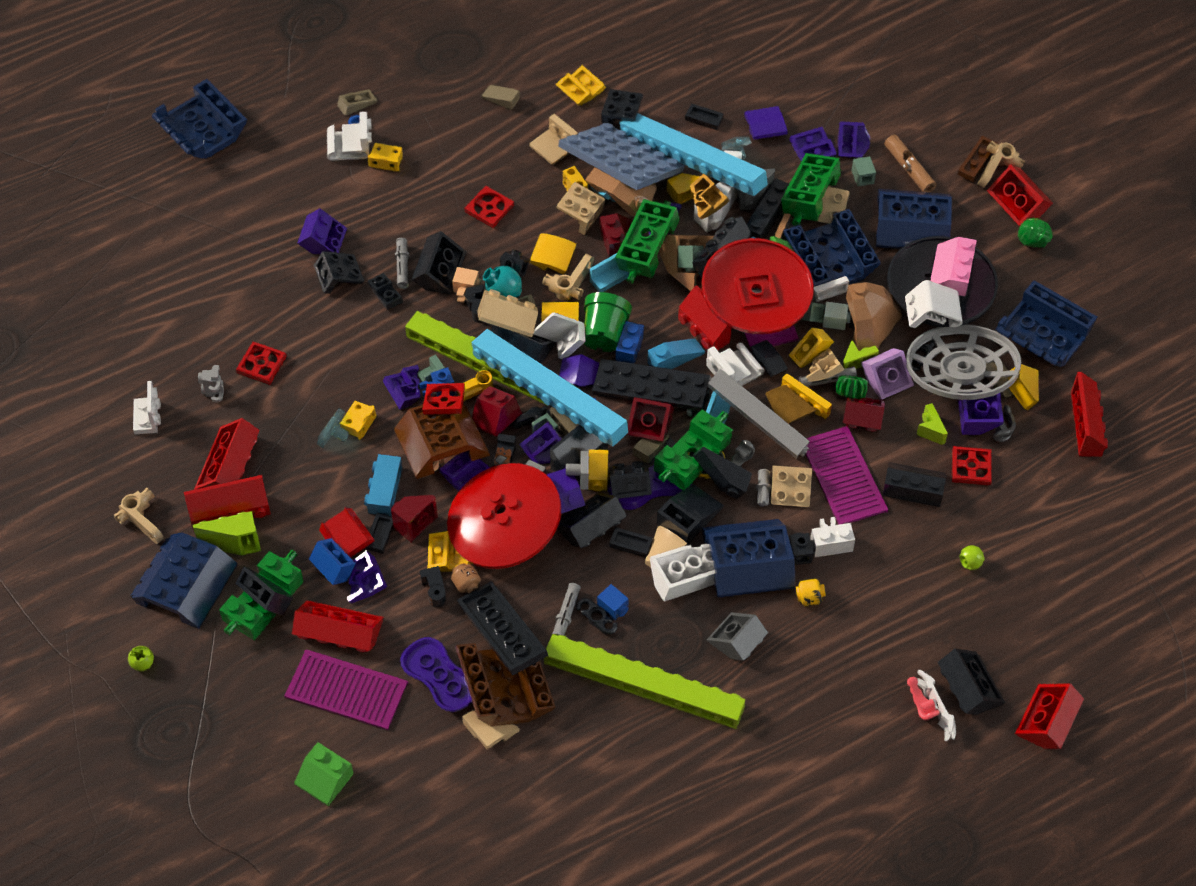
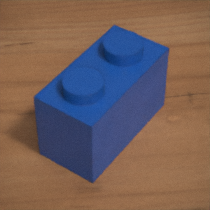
M625 322L616 348V361L635 364L644 338V325Z
M332 538L317 541L309 558L332 585L347 582L356 564Z

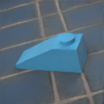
M696 338L665 342L648 350L647 363L653 367L674 369L705 354V351Z

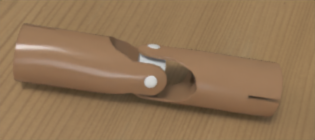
M897 135L887 138L884 145L907 171L921 191L932 192L937 185L905 144Z

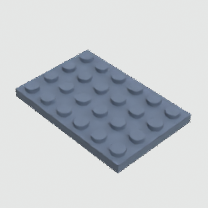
M603 123L597 127L579 132L577 135L568 136L559 140L558 147L635 190L679 174L684 170V165L676 159L664 156L663 152L651 149L650 145L638 142L637 138L625 135L624 131L618 130L609 123Z

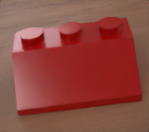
M1011 164L987 190L1019 226L1029 218L1041 217L1053 204L1021 168Z
M696 285L679 306L678 319L681 324L689 328L694 337L701 341L705 349L714 346L718 351L730 343L731 327L723 323L712 313L705 302L702 290Z
M1038 684L1015 734L1044 749H1061L1084 698L1072 684Z

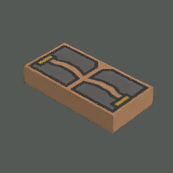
M791 214L783 215L775 237L788 241L783 231L794 227Z

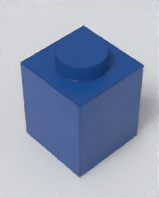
M612 584L597 596V605L602 607L606 614L614 621L619 616H624L629 609V598Z

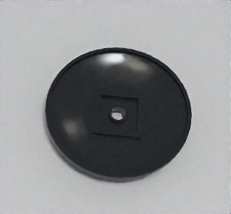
M931 236L917 239L905 245L893 257L887 274L888 289L896 305L907 315L905 296L921 282L931 280L938 244L954 238ZM976 247L966 295H959L962 325L969 324L982 317L993 305L998 290V278L994 266L988 257ZM947 317L944 324L929 319L922 322L931 326L950 327Z

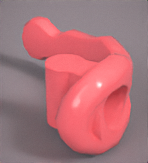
M910 677L907 684L910 686V692L913 695L920 718L929 720L938 716L940 712L936 709L934 701L932 699L928 700L918 687V679Z

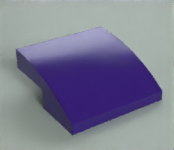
M778 106L745 112L749 132L754 140L788 134L784 118Z
M823 127L790 136L789 140L801 161L806 153L829 157L837 155L832 141L827 138Z
M466 451L457 454L441 467L439 471L459 491L471 478L491 467L481 461V459L471 461Z

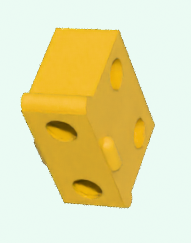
M375 143L371 154L368 155L369 166L399 171V165L403 157L402 147Z
M575 166L563 170L562 183L567 191L574 182L588 189V184Z
M354 401L340 422L342 432L358 437L361 440L377 417L375 407Z

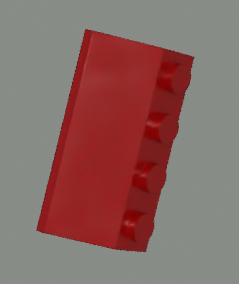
M1077 372L1071 390V400L1079 457H1102L1104 450L1108 447V439L1104 438L1106 425L1105 422H1102L1103 406H1100L1099 402L1101 400V390H1098L1096 381L1083 372Z
M243 418L221 426L194 490L240 480V477L245 472L246 462L251 457V450L258 440L257 436L260 430Z
M262 475L184 492L192 528L193 525L202 521H212L220 517L237 515L241 512L252 511L253 518H263L266 515H271Z
M307 600L295 611L292 634L298 635V638L301 639L311 638L316 639L319 643L327 644L330 642L337 644L341 648L352 647L356 648L359 652H367L376 644L384 617Z

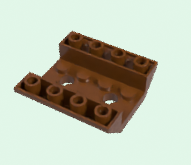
M447 398L441 399L443 402L448 400ZM431 404L432 406L439 407L438 404ZM423 405L409 409L394 428L416 479L434 474V461L467 451L471 461L490 456L465 405L462 406L461 414L423 415Z
M476 643L456 645L455 648L476 715L480 721L491 727L525 723L555 709L540 661L512 676L493 649L478 651ZM490 666L497 667L499 672H494L490 669ZM506 701L511 707L506 708L501 702Z

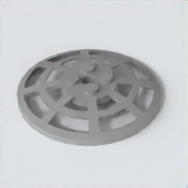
M967 324L958 327H937L923 333L911 343L906 356L908 372L917 384L936 395L960 400L982 399L1003 392L1017 380L1021 368L1020 353L1009 339L991 329ZM970 334L968 343L955 342L945 344L941 339V336ZM981 336L1000 344L1002 348L994 353L990 349L976 344L977 337ZM932 339L938 346L926 358L915 354L922 344ZM965 348L966 351L950 352V349ZM977 350L979 352L986 354L988 357L983 359L981 356L973 353V351ZM1009 352L1014 361L1015 370L1003 371L1000 357ZM939 353H943L944 357L941 363L932 360ZM913 359L923 363V371L926 377H918L913 371ZM994 361L997 371H986V364ZM929 366L940 369L941 374L932 376ZM984 377H995L987 385L980 382ZM1001 377H1011V379L1003 385L995 389H990L1001 379ZM947 380L948 382L953 383L952 388H950L945 385H942L938 381ZM927 383H932V384H934L935 386H937V387H939V388H941V389H938V388H936V387H933V386H931V385H929V384H927ZM961 385H973L976 387V389L964 390L960 388Z

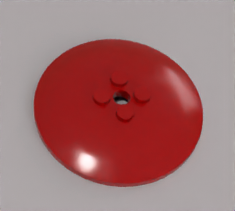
M742 239L723 246L710 257L702 275V293L712 313L726 325L751 334H771L793 326L806 314L813 297V279L805 262L793 250L767 239ZM758 288L761 290V292L754 293L752 289Z
M509 463L488 468L471 478L455 496L447 519L450 541L459 555L473 565L488 569H502L519 565L538 554L555 534L561 517L560 495L552 480L535 467L526 464ZM500 508H506L503 513L497 514Z

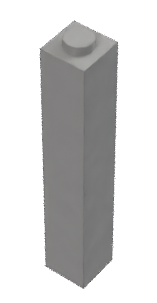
M722 369L708 382V387L794 458L797 459L799 455L803 457L809 450V447H807L809 440Z

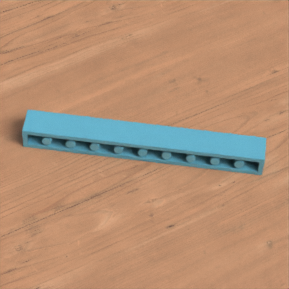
M637 114L635 121L622 120L620 122V128L625 132V135L638 139V142L650 145L651 149L663 152L664 156L676 159L679 163L739 189L744 193L755 196L768 185L766 170L643 115Z
M486 329L471 342L473 355L477 359L483 360L489 367L495 368L504 377L513 380L519 387H524L531 395H536L546 405H551L558 413L566 415L573 423L581 425L588 433L596 435L603 443H608L613 447L628 433L626 419L490 330Z

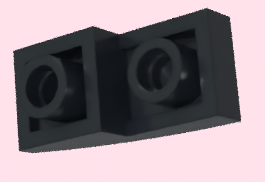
M384 273L368 280L369 286L387 310L403 303L402 296L393 288L392 282Z
M768 340L750 347L757 361L763 363L770 378L788 369L780 354Z

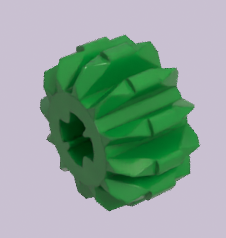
M852 375L839 376L836 384V393L847 398H865L868 390V381L866 379Z

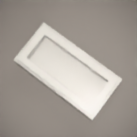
M847 276L814 287L812 297L814 303L847 292L849 284Z

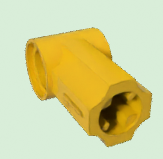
M479 371L475 378L464 382L466 389L463 401L481 394L489 386L494 387L492 374L489 371Z

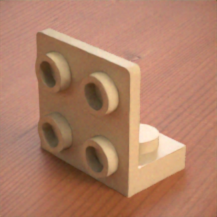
M553 114L549 117V129L530 142V147L550 164L554 165L569 154V152L558 147L559 140L577 135L578 132Z
M574 182L557 204V209L578 220V224H580L579 232L585 235L603 211L605 198Z
M828 187L822 197L823 211L817 221L828 224L832 223L833 214L846 210L850 191Z
M772 466L771 504L809 507L812 468Z

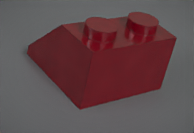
M618 213L600 217V233L609 257L618 252L633 220Z
M489 386L476 398L472 419L477 429L497 437L522 411L515 396Z
M634 397L628 422V433L626 435L664 442L670 428L674 407L671 404Z
M848 397L843 423L850 428L861 426L865 427V430L875 432L877 429L881 430L885 400L868 397L862 399Z
M433 495L406 496L394 503L391 509L394 530L409 542H412L438 518L436 497Z

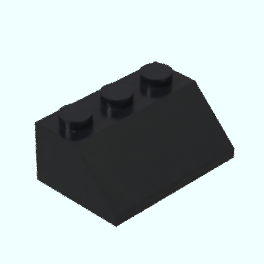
M442 231L427 237L412 280L424 290L448 295L452 294V281L457 267H462L467 251Z
M493 325L491 332L540 364L543 363L556 344L554 341L534 334L532 337L496 325Z
M578 425L550 448L551 470L555 472L565 469L566 464H580L581 451L608 450V443H603L596 435L588 433L584 427Z
M889 462L882 496L940 507L944 493L946 473Z
M598 492L585 501V506L576 508L562 517L557 530L572 546L585 548L591 544L593 539L603 536L610 527L619 525L627 515L617 496Z
M955 648L938 661L941 668L940 672L949 682L950 690L956 695L960 702L959 706L964 713L978 715L1005 704L1003 697L976 651Z

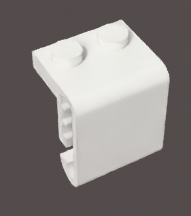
M360 112V124L342 125V132H335L334 125L328 127L327 158L329 160L368 158L369 143H372V135L369 129H372L371 119L367 118V112Z
M925 280L905 296L910 327L916 328L926 319L944 324L946 317L949 320L950 327H958L963 323L957 290Z
M738 343V350L734 352L731 348L721 353L714 346L709 348L706 366L714 375L722 369L741 386H744L765 372L764 368L743 343Z

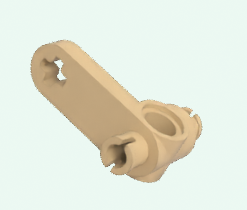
M992 140L986 150L993 155L977 184L984 188L997 166L1009 167L1011 164L1022 168L1025 160L1018 157L1019 153L1016 152L1012 144L1001 142L998 145Z
M585 254L571 276L556 274L553 277L546 274L542 284L548 286L549 291L555 293L560 300H569L572 297L579 300L583 294V289L579 288V286L589 273L594 257Z
M145 488L141 493L136 491L134 494L126 495L119 506L120 511L114 514V518L121 525L128 519L154 543L158 544L164 539L162 533L143 516L144 510L150 506L149 501L155 497L152 491Z

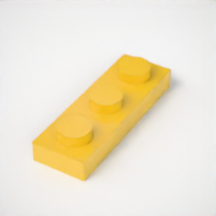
M789 374L782 378L781 386L787 385L794 393L804 398L811 406H814L817 410L814 412L816 415L822 416L825 419L830 415L832 407L830 402Z

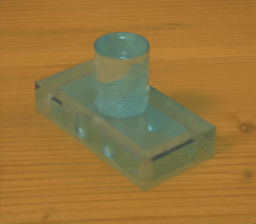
M749 136L734 137L722 142L721 145L723 150L733 149V151H742V159H744L746 155L743 146L750 144L751 140Z
M338 408L318 436L317 445L324 448L332 436L345 442L350 432L339 426L345 415L344 410Z

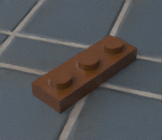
M981 136L959 168L957 175L972 182L975 180L992 155L991 152L986 150L992 141L991 139Z

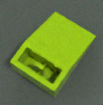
M252 511L241 512L229 517H220L212 521H202L193 525L196 538L219 547L223 552L246 555L261 551Z

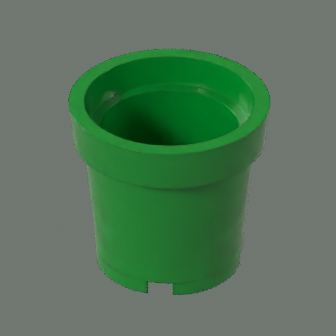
M596 292L587 295L584 303V312L586 314L584 322L585 342L583 344L593 350L603 348V352L615 351L625 322L629 320L632 305L626 299L611 293Z

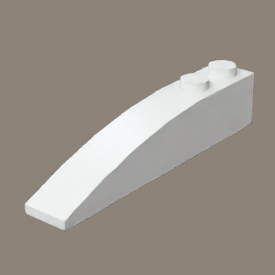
M703 544L701 547L683 546L650 557L654 586L663 601L714 585L715 568L709 544ZM734 548L726 549L730 554L736 553Z

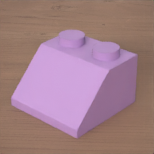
M893 348L861 362L866 380L881 400L914 386L912 377L907 369L905 354L902 350Z

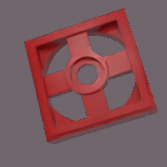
M485 186L464 208V211L494 228L512 209L514 201ZM485 195L493 197L490 202L482 200ZM500 202L505 204L503 211L496 207ZM476 205L482 208L479 214L474 209ZM490 205L493 208L491 210L486 209V207Z
M253 341L236 368V373L270 385L285 361L287 354ZM262 352L261 355H253L254 353ZM271 353L277 358L276 363L268 360ZM259 360H264L265 363L262 364V365H259V364H258V361H259ZM246 361L254 363L251 371L246 369ZM263 368L271 369L268 375L259 374Z
M465 383L427 384L422 409L423 415L461 414L466 389ZM458 391L460 396H450V392ZM432 392H442L438 397H431ZM443 398H447V399H448V400L445 401V402L441 401V399H443ZM431 404H438L439 407L432 406Z
M953 446L952 482L991 485L992 449ZM968 453L966 460L957 459L959 456ZM976 454L981 456L986 462L979 461L976 458ZM973 462L976 466L971 468L968 464ZM957 468L968 470V476H961L957 472ZM978 469L987 470V474L984 477H976Z

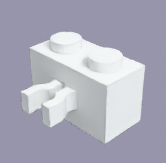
M831 517V525L828 526L825 524L824 519H820L819 524L821 528L812 529L810 538L815 542L814 558L853 552L855 537L851 523L835 525V517Z

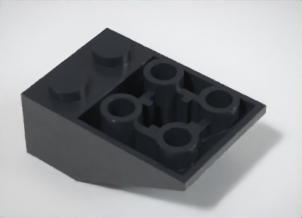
M692 484L670 498L657 511V524L679 536L688 545L699 534L702 527H705L724 505L695 484Z

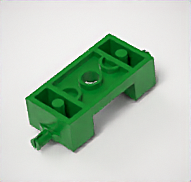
M809 153L804 155L781 199L783 215L791 214V217H794L792 221L794 226H798L801 219L818 220L823 211L822 197L829 185L835 186L841 175L839 158Z
M643 199L615 257L618 268L630 272L626 279L628 283L631 282L633 284L637 275L653 277L659 265L657 254L667 233H674L680 220L677 207L671 206L669 201L665 200L661 204ZM651 232L647 237L642 236L643 233Z
M702 409L691 420L689 431L672 448L666 445L655 457L654 471L660 474L658 478L662 482L668 480L682 490L688 488L704 471L695 458L689 456L688 453L697 452L700 448L705 447L719 455L731 443L733 429L723 423L728 417L727 412L722 411L717 417H713Z
M290 550L285 558L269 551L257 565L261 576L281 587L291 596L304 582L301 570L291 564L295 557L298 556L293 550ZM244 591L238 598L231 595L219 609L222 620L228 624L224 629L226 634L231 635L236 629L254 641L277 614L265 610Z

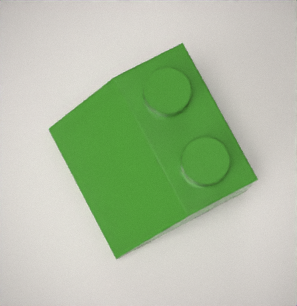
M317 742L305 757L294 784L329 806L354 774L352 764Z

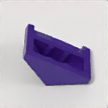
M840 121L837 141L838 157H863L870 147V135L864 123Z
M582 354L565 357L562 359L559 376L574 386H594L599 362Z
M548 421L519 445L533 462L544 464L550 463V448L562 438Z

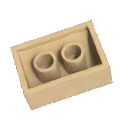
M492 289L484 291L477 310L479 320L529 337L533 336L538 316V309L534 303L528 301L523 303L514 296L508 295L505 297L500 295V292Z

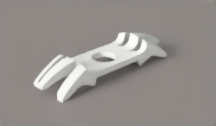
M918 670L917 673L924 679L917 678L918 685L922 687L924 696L928 697L929 700L932 699L936 709L940 712L938 715L940 720L938 725L945 731V742L950 739V736L954 740L956 736L954 716L948 714L934 687L935 680L925 672Z

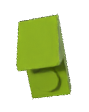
M851 341L844 358L843 368L854 366L858 369L862 367L861 362L879 354L878 348L875 345L858 351L854 342Z
M933 403L925 405L924 413L922 414L924 423L919 424L917 435L943 445L946 442L948 433Z

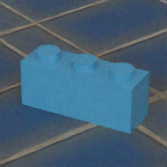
M378 454L377 461L373 462L372 472L374 475L373 478L370 477L368 489L370 491L369 494L365 495L364 505L367 506L369 514L380 513L392 516L391 509L395 503L403 468L401 457Z

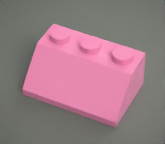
M956 237L938 244L930 281L957 290L958 295L965 296L977 240Z

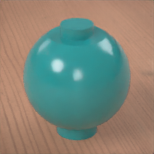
M499 266L494 269L488 268L483 274L482 279L485 281L487 291H490V289L496 290L505 297L510 295L518 298L520 296L522 281L518 272L508 266Z

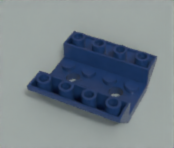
M878 189L879 210L876 247L901 249L910 242L924 237H950L952 197L950 194ZM899 207L901 210L895 211L893 208ZM929 210H935L937 213L932 214Z
M850 209L833 214L832 223L804 232L801 225L783 231L794 252L805 262L810 270L814 287L847 276L849 280L848 285L860 282L881 263ZM825 242L827 245L822 246L818 243ZM834 269H841L842 272L838 273Z
M779 519L702 527L704 543L709 544L715 568L714 584L717 597L793 589L796 587L794 556L786 526ZM771 543L775 548L768 549L765 544ZM734 548L736 553L730 554L726 549Z

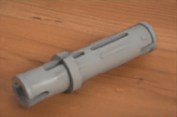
M398 238L396 240L397 287L401 289L409 286V252L407 251L408 240L406 238Z
M852 366L820 381L809 382L806 376H800L799 382L806 387L831 382L837 383L839 376H857L856 368Z
M570 583L568 585L560 613L555 618L556 625L552 633L554 635L564 636L567 627L571 624V615L581 589L578 584Z

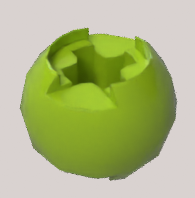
M970 545L961 550L959 557L964 568L976 570L983 565L984 555L979 547Z
M137 646L129 652L128 663L134 670L145 671L153 664L154 655L148 647Z

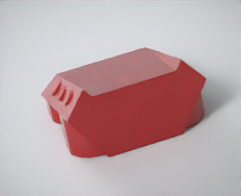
M345 507L343 511L325 523H321L319 529L325 540L332 538L350 558L374 542V538L352 508Z

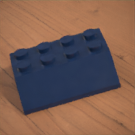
M208 79L193 87L195 97L167 112L166 106L163 104L156 108V112L152 114V118L158 124H161L160 126L187 154L204 159L234 143L247 123V119Z
M1034 280L1024 291L1022 301L1008 317L1004 316L999 321L996 330L1005 337L1011 338L1012 341L1022 347L1028 348L1027 350L1039 357H1043L1044 360L1051 364L1062 367L1066 365L1085 341L1098 317Z
M183 532L172 534L170 538H166L159 549L161 552L155 555L150 563L151 568H147L140 579L141 584H137L130 596L136 604L147 608L149 602L179 614L182 623L199 629L238 564L213 544Z

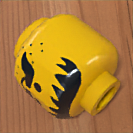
M818 579L800 581L799 586L796 587L798 602H802L803 606L821 604L822 597L826 596L824 584L820 585Z

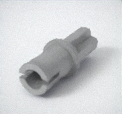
M760 469L758 471V484L756 485V490L758 491L757 504L761 507L769 504L771 485H769L770 471L767 469Z

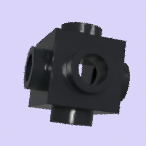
M513 249L502 254L500 266L511 267L522 277L525 276L531 259L522 256V252Z
M798 532L790 535L789 541L795 565L812 563L815 542L810 539L809 533Z

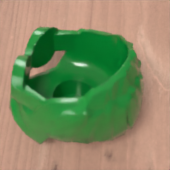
M1029 218L1020 225L1018 238L1025 246L1045 248L1047 243L1051 241L1053 233L1047 222L1039 218Z

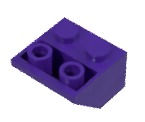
M319 208L306 216L297 244L313 254L321 255L323 251L339 253L347 228Z

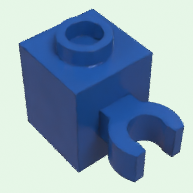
M444 368L430 373L431 382L423 381L419 385L420 389L427 388V384L454 383L449 368ZM426 390L422 391L423 397H425ZM455 391L450 392V396L456 395ZM435 392L436 397L440 396L442 392Z

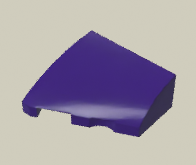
M418 365L403 368L401 373L385 376L383 379V383L399 410L411 406L420 398V390L418 389L419 379L417 377Z
M366 551L353 560L356 564L349 578L351 596H348V602L354 603L368 598L387 587L378 563L372 554Z

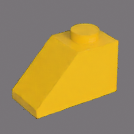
M681 173L667 180V192L675 203L682 204L694 198L690 185L700 176Z
M811 328L789 356L800 368H803L811 363L815 357L826 351L834 341L823 329Z
M1021 364L1020 374L1009 389L1026 410H1029L1039 402L1038 370Z
M589 450L588 490H607L608 450Z

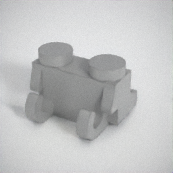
M213 365L211 370H202V372L198 373L201 393L211 397L212 401L216 403L223 399L224 394L223 380H221L219 375V365Z

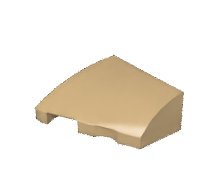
M828 348L813 359V364L809 368L811 374L807 375L806 378L809 382L820 381L832 377L845 369L830 348Z
M659 526L647 554L645 564L651 568V556L687 546V543L670 530Z
M475 710L462 716L463 724L475 738L480 740L487 750L502 739L505 742L519 732V728L513 724L491 727L477 718Z

